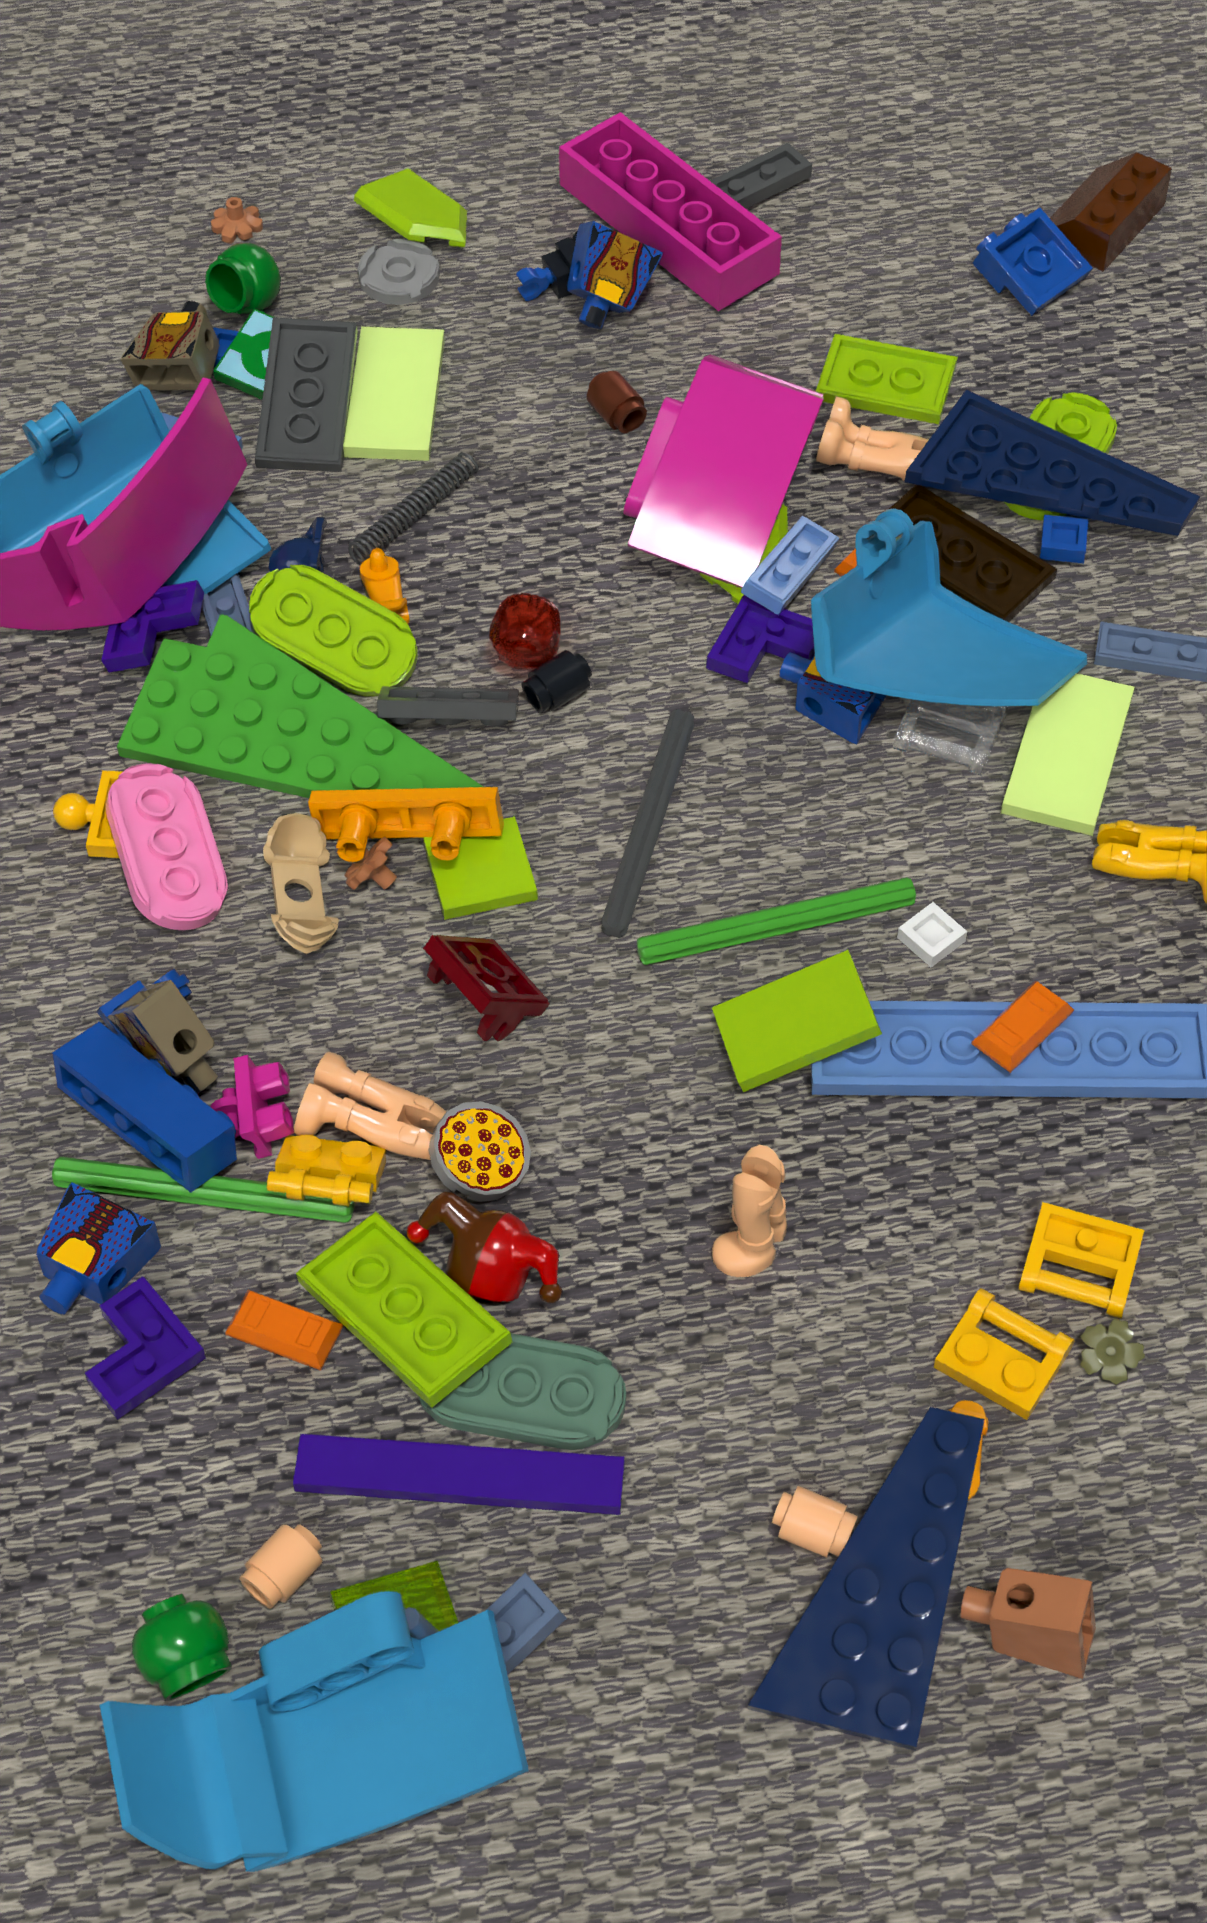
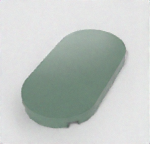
M511 1333L513 1343L433 1408L418 1396L423 1409L443 1426L566 1450L584 1449L602 1442L617 1429L624 1416L626 1407V1387L621 1374L619 1376L618 1371L612 1366V1362L603 1353L585 1346Z

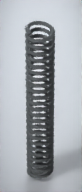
M459 453L458 456L444 465V468H441L439 472H436L430 479L411 492V495L402 499L401 502L397 503V506H394L392 510H389L387 514H384L382 518H379L377 522L368 527V530H365L363 534H360L358 538L350 542L348 551L354 562L361 565L363 561L370 558V553L362 545L364 543L372 552L373 547L367 539L370 540L375 548L384 549V545H389V541L392 542L394 538L403 533V530H407L408 526H412L413 522H417L418 518H422V514H427V510L430 511L432 507L441 502V499H445L446 495H450L451 491H455V487L458 488L460 484L469 479V476H473L474 472H478L479 468L476 460L467 453ZM463 456L469 458L473 462L475 469H473L470 462L463 458ZM419 495L423 498V500L426 502V504H428V507H427V506L425 505V503L419 498ZM405 507H406V508L409 510V512L414 516V519L411 517V515L408 513V511L405 510ZM395 515L399 517V519L404 523L405 526L401 524V522L396 518ZM391 519L400 528V530H398L397 527L391 522ZM386 523L389 524V526H390L391 529L395 532V534L392 533V531H391L390 528L386 525ZM381 527H383V528L385 529V531L390 535V538H389V537L387 536V534L382 530ZM376 530L381 534V536L385 539L386 542L382 540V538L377 534ZM372 535L375 536V538L381 544V546H379L378 543L373 539ZM352 546L358 557L361 559V562L353 554ZM357 546H358V547L362 550V552L366 555V558H365V557L362 555V553L358 550Z

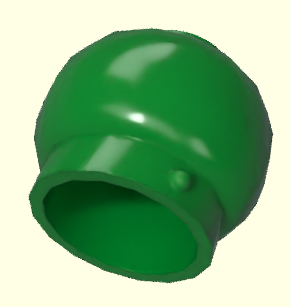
M239 243L221 252L216 261L210 264L206 271L205 283L212 302L220 310L227 313L251 314L253 309L262 311L273 304L280 292L281 277L273 256L265 248L253 243Z
M178 1594L153 1605L142 1613L145 1623L134 1634L132 1640L133 1656L141 1675L148 1683L159 1687L165 1701H171L189 1694L215 1681L232 1669L226 1654L229 1646L227 1628L219 1612L210 1603L202 1600L187 1602L184 1594Z

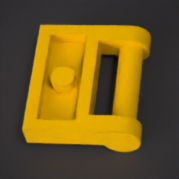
M1042 1202L1018 1290L1034 1294L1035 1289L1107 1309L1106 1315L1121 1319L1144 1230ZM1047 1260L1115 1279L1113 1288L1103 1287L1041 1269L1042 1262Z
M980 1288L974 1295L966 1313L935 1358L934 1368L1028 1420L1070 1353L1075 1339L1062 1332H1059L1057 1335L995 1302V1295ZM983 1320H986L1046 1353V1356L1040 1363L980 1330L979 1326Z

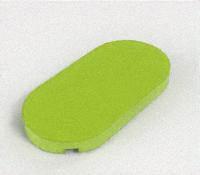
M1063 393L1062 398L1052 400L1051 396L1044 399L1036 406L1030 416V419L1106 454L1109 453L1114 444L1117 430L1115 417L1113 419L1109 415L1110 409L1102 401L1081 393ZM1004 502L1010 510L1029 519L1043 520L1044 515H1067Z
M290 565V568H284L280 571L275 569L267 573L255 585L249 600V610L253 629L257 636L308 670L342 689L363 697L379 696L382 686L402 687L414 672L417 663V645L408 623L395 612L319 570L305 565Z

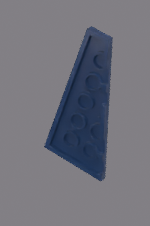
M965 390L908 467L904 480L905 483L1179 536L1195 512L1200 496L969 390Z
M934 1407L929 1408L749 1702V1710L916 1751L985 1419Z

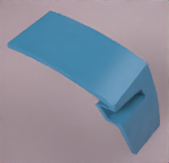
M394 1591L377 1592L364 1596L264 1645L258 1651L264 1677L233 1692L210 1695L200 1701L182 1706H157L106 1701L100 1704L122 1829L141 1842L178 1861L205 1869H218L240 1858L244 1860L246 1872H255L278 1866L419 1817L529 1771L494 1612L485 1610L425 1638L416 1639L411 1637L401 1594Z

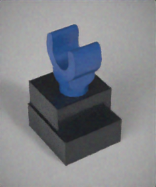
M570 237L556 242V251L541 256L543 269L527 267L516 273V276L523 284V286L518 288V291L525 301L537 298L542 291L548 288V285L558 299L572 295L567 290L575 247Z

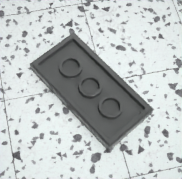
M273 317L255 453L256 468L342 472L343 444L349 411L358 333L357 322Z

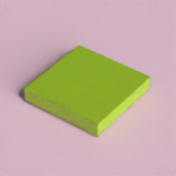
M515 816L503 819L502 836L462 837L459 854L453 860L446 861L436 858L432 854V847H430L432 837H423L425 852L444 920L538 900L537 887Z

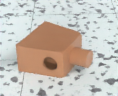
M1006 1568L1001 1572L996 1591L971 1585L967 1586L962 1600L961 1619L990 1625L993 1650L998 1653L1083 1679L1096 1629L1092 1581Z

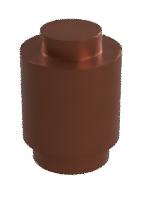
M618 371L602 372L591 380L586 396L587 401L612 429H618L621 433H629L637 429L644 422L647 410L644 407L643 398Z

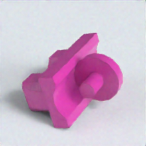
M248 1055L233 1058L236 1089H224L222 1091L223 1098L214 1101L210 1107L215 1111L224 1112L232 1120L236 1129L235 1137L240 1135L243 1139L251 1141L254 1144V1153L258 1159L271 1156V1141L294 1134L293 1118L286 1104L281 1102L268 1106L267 1099L290 1092L289 1076L280 1062L255 1066Z

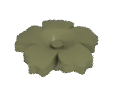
M1114 1318L1109 1325L1108 1333L1102 1323L1096 1326H1087L1081 1338L1091 1348H1086L1081 1352L1083 1359L1080 1366L1086 1370L1088 1375L1102 1369V1379L1110 1380L1117 1385L1122 1381L1128 1380L1126 1366L1136 1368L1138 1362L1145 1358L1144 1345L1136 1342L1127 1343L1133 1338L1134 1332L1129 1328L1128 1321L1126 1320L1121 1321Z

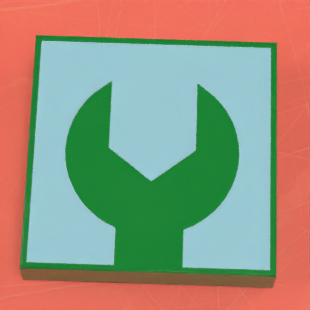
M253 309L213 370L215 380L262 400L273 316Z

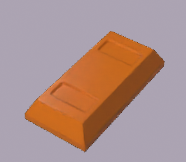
M1034 981L971 1044L1011 1073L1073 1013L1074 1009L1038 981Z
M248 1289L225 1331V1335L321 1371L343 1328V1324Z

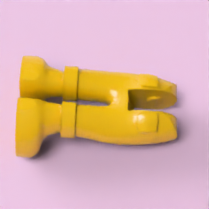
M1118 820L1114 823L1101 824L1099 826L1097 834L1099 846L1095 848L1092 859V867L1094 869L1134 879H1176V881L1188 882V879L1191 878L1200 884L1203 899L1207 904V830L1196 831L1197 826H1157L1134 823L1129 820Z

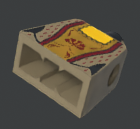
M187 301L180 312H157L151 315L122 355L121 361L135 387L143 384L149 390H196L202 377L211 379L219 349V340L207 317L205 307L198 302Z
M172 980L143 987L107 1016L117 1030L130 1041L134 1049L147 1059H154L159 1062L169 1076L179 1075L185 1084L190 1086L196 1093L201 1092L217 1079V1074L203 1057L205 1053L214 1047L215 1042ZM173 1039L175 1041L176 1048H174L173 1046Z

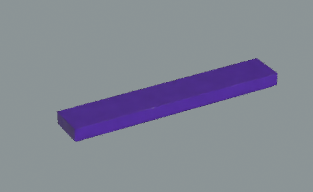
M300 1434L293 1487L295 1492L620 1515L625 1457Z

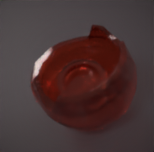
M529 593L512 594L501 602L489 628V639L499 660L515 669L534 670L556 656L560 647V613L553 602L544 597Z

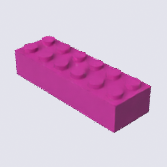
M621 112L559 146L560 185L621 234L663 252L659 264L716 310H722L780 274L782 236Z

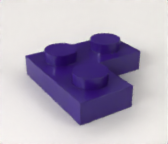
M195 580L160 587L126 622L109 625L101 659L107 671L111 673L150 665L157 632L198 625L204 598V591L199 582Z
M743 595L707 655L706 669L748 683L766 652L784 659L791 652L812 660L815 655L812 619L786 609L777 615L746 595Z
M142 1276L99 1305L102 1316L126 1345L86 1371L85 1376L88 1384L118 1420L202 1362L206 1357L202 1346L145 1277Z

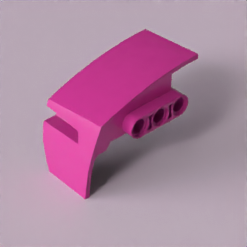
M711 354L705 356L701 360L684 402L666 396L661 405L623 510L624 515L637 519L627 545L743 588L745 581L760 564L804 447L814 427L824 400V394Z
M202 377L186 408L151 458L120 494L89 525H87L83 514L48 526L42 538L32 546L0 553V627L28 630H70L126 622L180 566L214 522L248 465L211 379Z

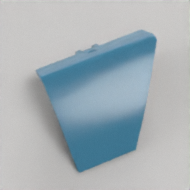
M143 384L136 386L81 423L78 422L69 407L64 402L59 401L52 406V412L36 422L29 420L22 425L34 453L0 475V553L32 546L42 538L48 526L83 514L87 525H89L120 494L151 458L169 433L163 415L147 387ZM227 500L199 543L161 587L197 580L204 594L209 593L271 550L268 539Z
M895 508L887 509L878 515L875 521L868 522L858 530L855 540L857 566L811 599L817 671L827 682L854 689L935 703L972 706H1039L1087 665L1086 653L1009 623L965 601L943 587L940 583L939 551L932 522L920 521L913 526L909 516Z

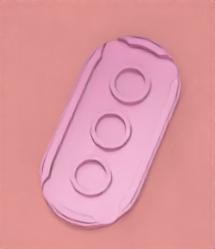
M147 763L129 767L112 783L106 800V814L132 900L137 909L147 919L159 926L173 930H191L202 927L211 922L219 913L227 893L228 883L201 795L192 781L186 776L182 779L178 775L173 774V769L167 766Z

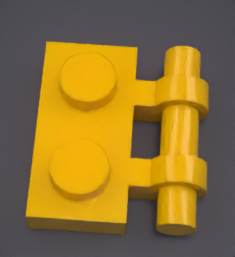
M288 1135L285 1137L275 1161V1171H270L268 1174L267 1191L286 1193L287 1199L304 1200L305 1196L332 1199V1203L335 1205L350 1206L351 1201L370 1204L373 1192H376L385 1168L386 1149L369 1145L363 1141L342 1142L319 1139L313 1135Z

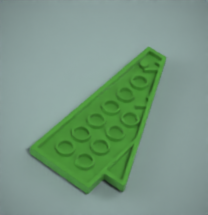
M223 614L219 616L207 647L167 638L163 639L117 745V750L121 757L161 764L170 768L305 798L310 797L311 791L484 787L382 718H378L376 714L229 616Z

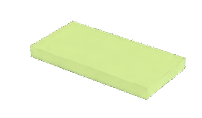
M361 327L343 444L345 458L430 460L445 342L444 330Z
M1076 673L1039 706H1032L1002 803L1001 814L1093 836L1131 704L1134 687Z

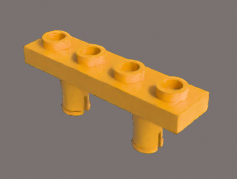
M498 787L311 791L308 801L311 817L320 822L321 831L325 833L326 839H338L336 844L338 856L348 862H357L363 859L369 838L432 837L430 845L432 847V854L440 860H453L459 854L462 837L502 836L504 827Z

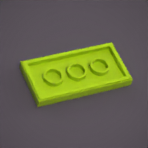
M376 1211L296 1272L298 1282L431 1408L513 1343L508 1329Z

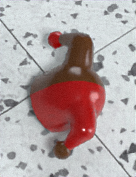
M443 1192L429 1203L418 1221L411 1222L407 1227V1237L413 1243L426 1241L429 1236V1229L437 1224L444 1223L453 1235V1243L449 1252L445 1273L470 1295L497 1302L518 1299L530 1269L535 1268L539 1271L543 1282L539 1292L540 1298L546 1303H556L562 1296V1288L557 1283L559 1251L551 1243L531 1235L525 1223L509 1212L503 1210L479 1212L475 1207L454 1193Z

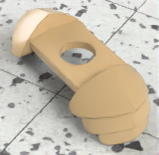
M299 813L287 814L276 819L273 827L268 831L267 841L263 847L264 859L271 867L276 914H271V919L277 932L287 943L307 954L321 948L332 938L338 929V918L325 917L319 867L329 861L330 853L326 849V835L321 831V824L317 819ZM292 883L304 885L310 891L311 898L305 902L294 901L285 893V887Z

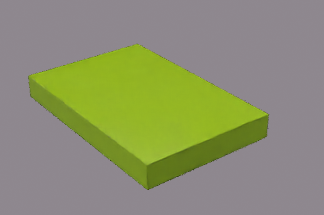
M834 334L816 391L824 394L823 402L834 404L836 397H841L850 402L851 408L939 425L955 373L957 357Z
M849 950L712 1007L738 1084L743 1092L882 1034Z

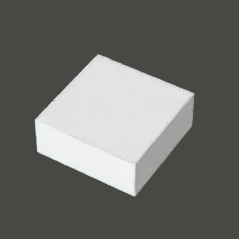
M932 902L898 928L897 938L927 965L933 967L966 941L967 931Z

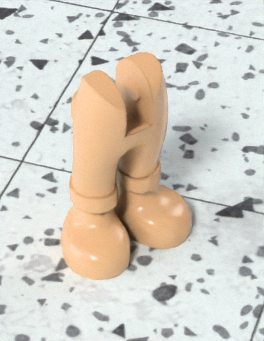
M836 397L830 418L822 435L816 461L827 465H848V469L854 471L860 469L900 477L904 481L906 470L928 442V439L903 432L873 430L865 425H861L859 428L851 420L850 402L845 398Z
M328 1051L316 1068L314 1084L309 1083L305 1090L296 1116L294 1133L298 1136H315L323 1124L335 1123V1128L346 1132L350 1131L367 1142L384 1148L387 1151L412 1158L430 1160L428 1149L430 1138L433 1135L429 1132L433 1133L434 1128L447 1111L430 1098L372 1077L370 1073L358 1070L356 1073L347 1067V1063L341 1055ZM339 1093L349 1095V1098L344 1097L342 1099L336 1095ZM358 1103L367 1104V1105H369V1106H371V1107H374V1108H376V1109H378V1110H380V1111H383L384 1113H381V1112L372 1110V1109L367 1108V1107H365V1106H363V1105H360V1104H358Z
M754 1146L742 1159V1173L733 1177L732 1186L733 1203L731 1214L733 1221L738 1226V1231L726 1232L720 1235L714 1241L712 1247V1257L716 1267L724 1274L733 1277L753 1276L772 1265L776 1255L773 1242L783 1241L786 1235V1204L780 1190L781 1182L784 1183L785 1168L775 1151L768 1146Z

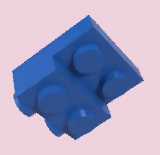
M1040 207L1026 217L1023 213L1018 214L1005 226V232L997 236L995 232L988 235L976 247L979 254L972 263L998 294L1008 288L1031 316L1086 278L1093 269Z

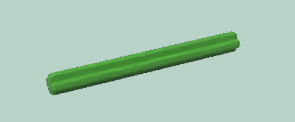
M905 877L642 936L637 939V953L642 964H653L913 905L916 899V891L912 880Z
M68 1157L57 1158L52 1171V1179L57 1187L68 1188L71 1182L89 1191L344 1223L351 1220L355 1203L351 1201L350 1206L335 1205L332 1203V1199L305 1196L304 1200L287 1199L286 1193L267 1191V1182L213 1176L190 1193L161 1169Z

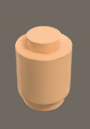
M798 1486L794 1495L783 1492L772 1523L781 1526L778 1538L827 1558L829 1553L839 1557L851 1537L858 1516L847 1512V1505Z
M283 1524L245 1563L247 1570L240 1576V1582L259 1603L269 1609H272L279 1601L285 1603L322 1564V1559L318 1553L322 1548L321 1543L304 1526L298 1524L293 1529Z

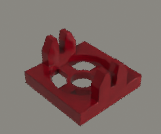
M432 935L423 947L426 953L433 959L427 973V977L433 984H438L442 979L448 985L453 982L479 1013L485 1014L480 1020L477 1034L483 1041H488L492 1036L496 1041H501L515 1030L524 1016H540L550 1004L543 993L494 939ZM485 968H487V969H489L490 971H492L495 975L491 974V973H490L489 971H487ZM482 981L493 986L498 993H492Z

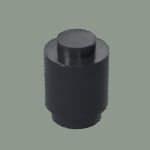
M564 650L529 672L528 679L521 684L522 690L528 702L539 713H543L548 709L555 711L590 688L589 678L592 676V672L582 655L579 653L573 655L570 651Z

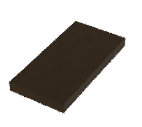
M915 485L889 508H895L906 513L913 522V526L920 521L932 522L939 551L941 585L965 601L1007 622H1010L1056 578L1057 568L921 485Z

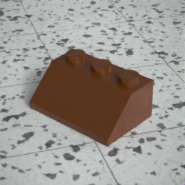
M1138 152L1098 167L1050 219L1092 267L1104 272L1165 205L1172 168Z

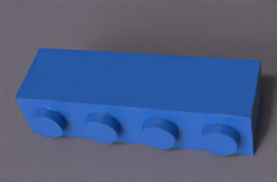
M98 1022L52 1052L57 1087L190 1193L237 1160L236 1129L232 1120L224 1112L215 1111L204 1103L190 1086L181 1085L169 1076L159 1062L154 1059H147L139 1053L124 1035L115 1034Z

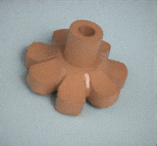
M237 197L229 198L226 201L227 209L218 208L214 212V219L211 220L212 231L216 234H221L222 241L225 243H233L237 235L241 240L250 239L253 237L252 232H261L263 229L258 208L250 206L243 209L242 200Z
M383 837L372 846L370 851L366 848L363 859L353 863L347 869L344 875L347 878L346 884L355 890L363 881L373 879L383 890L387 889L397 877L384 865L388 859L385 856L386 852L393 844L386 837Z

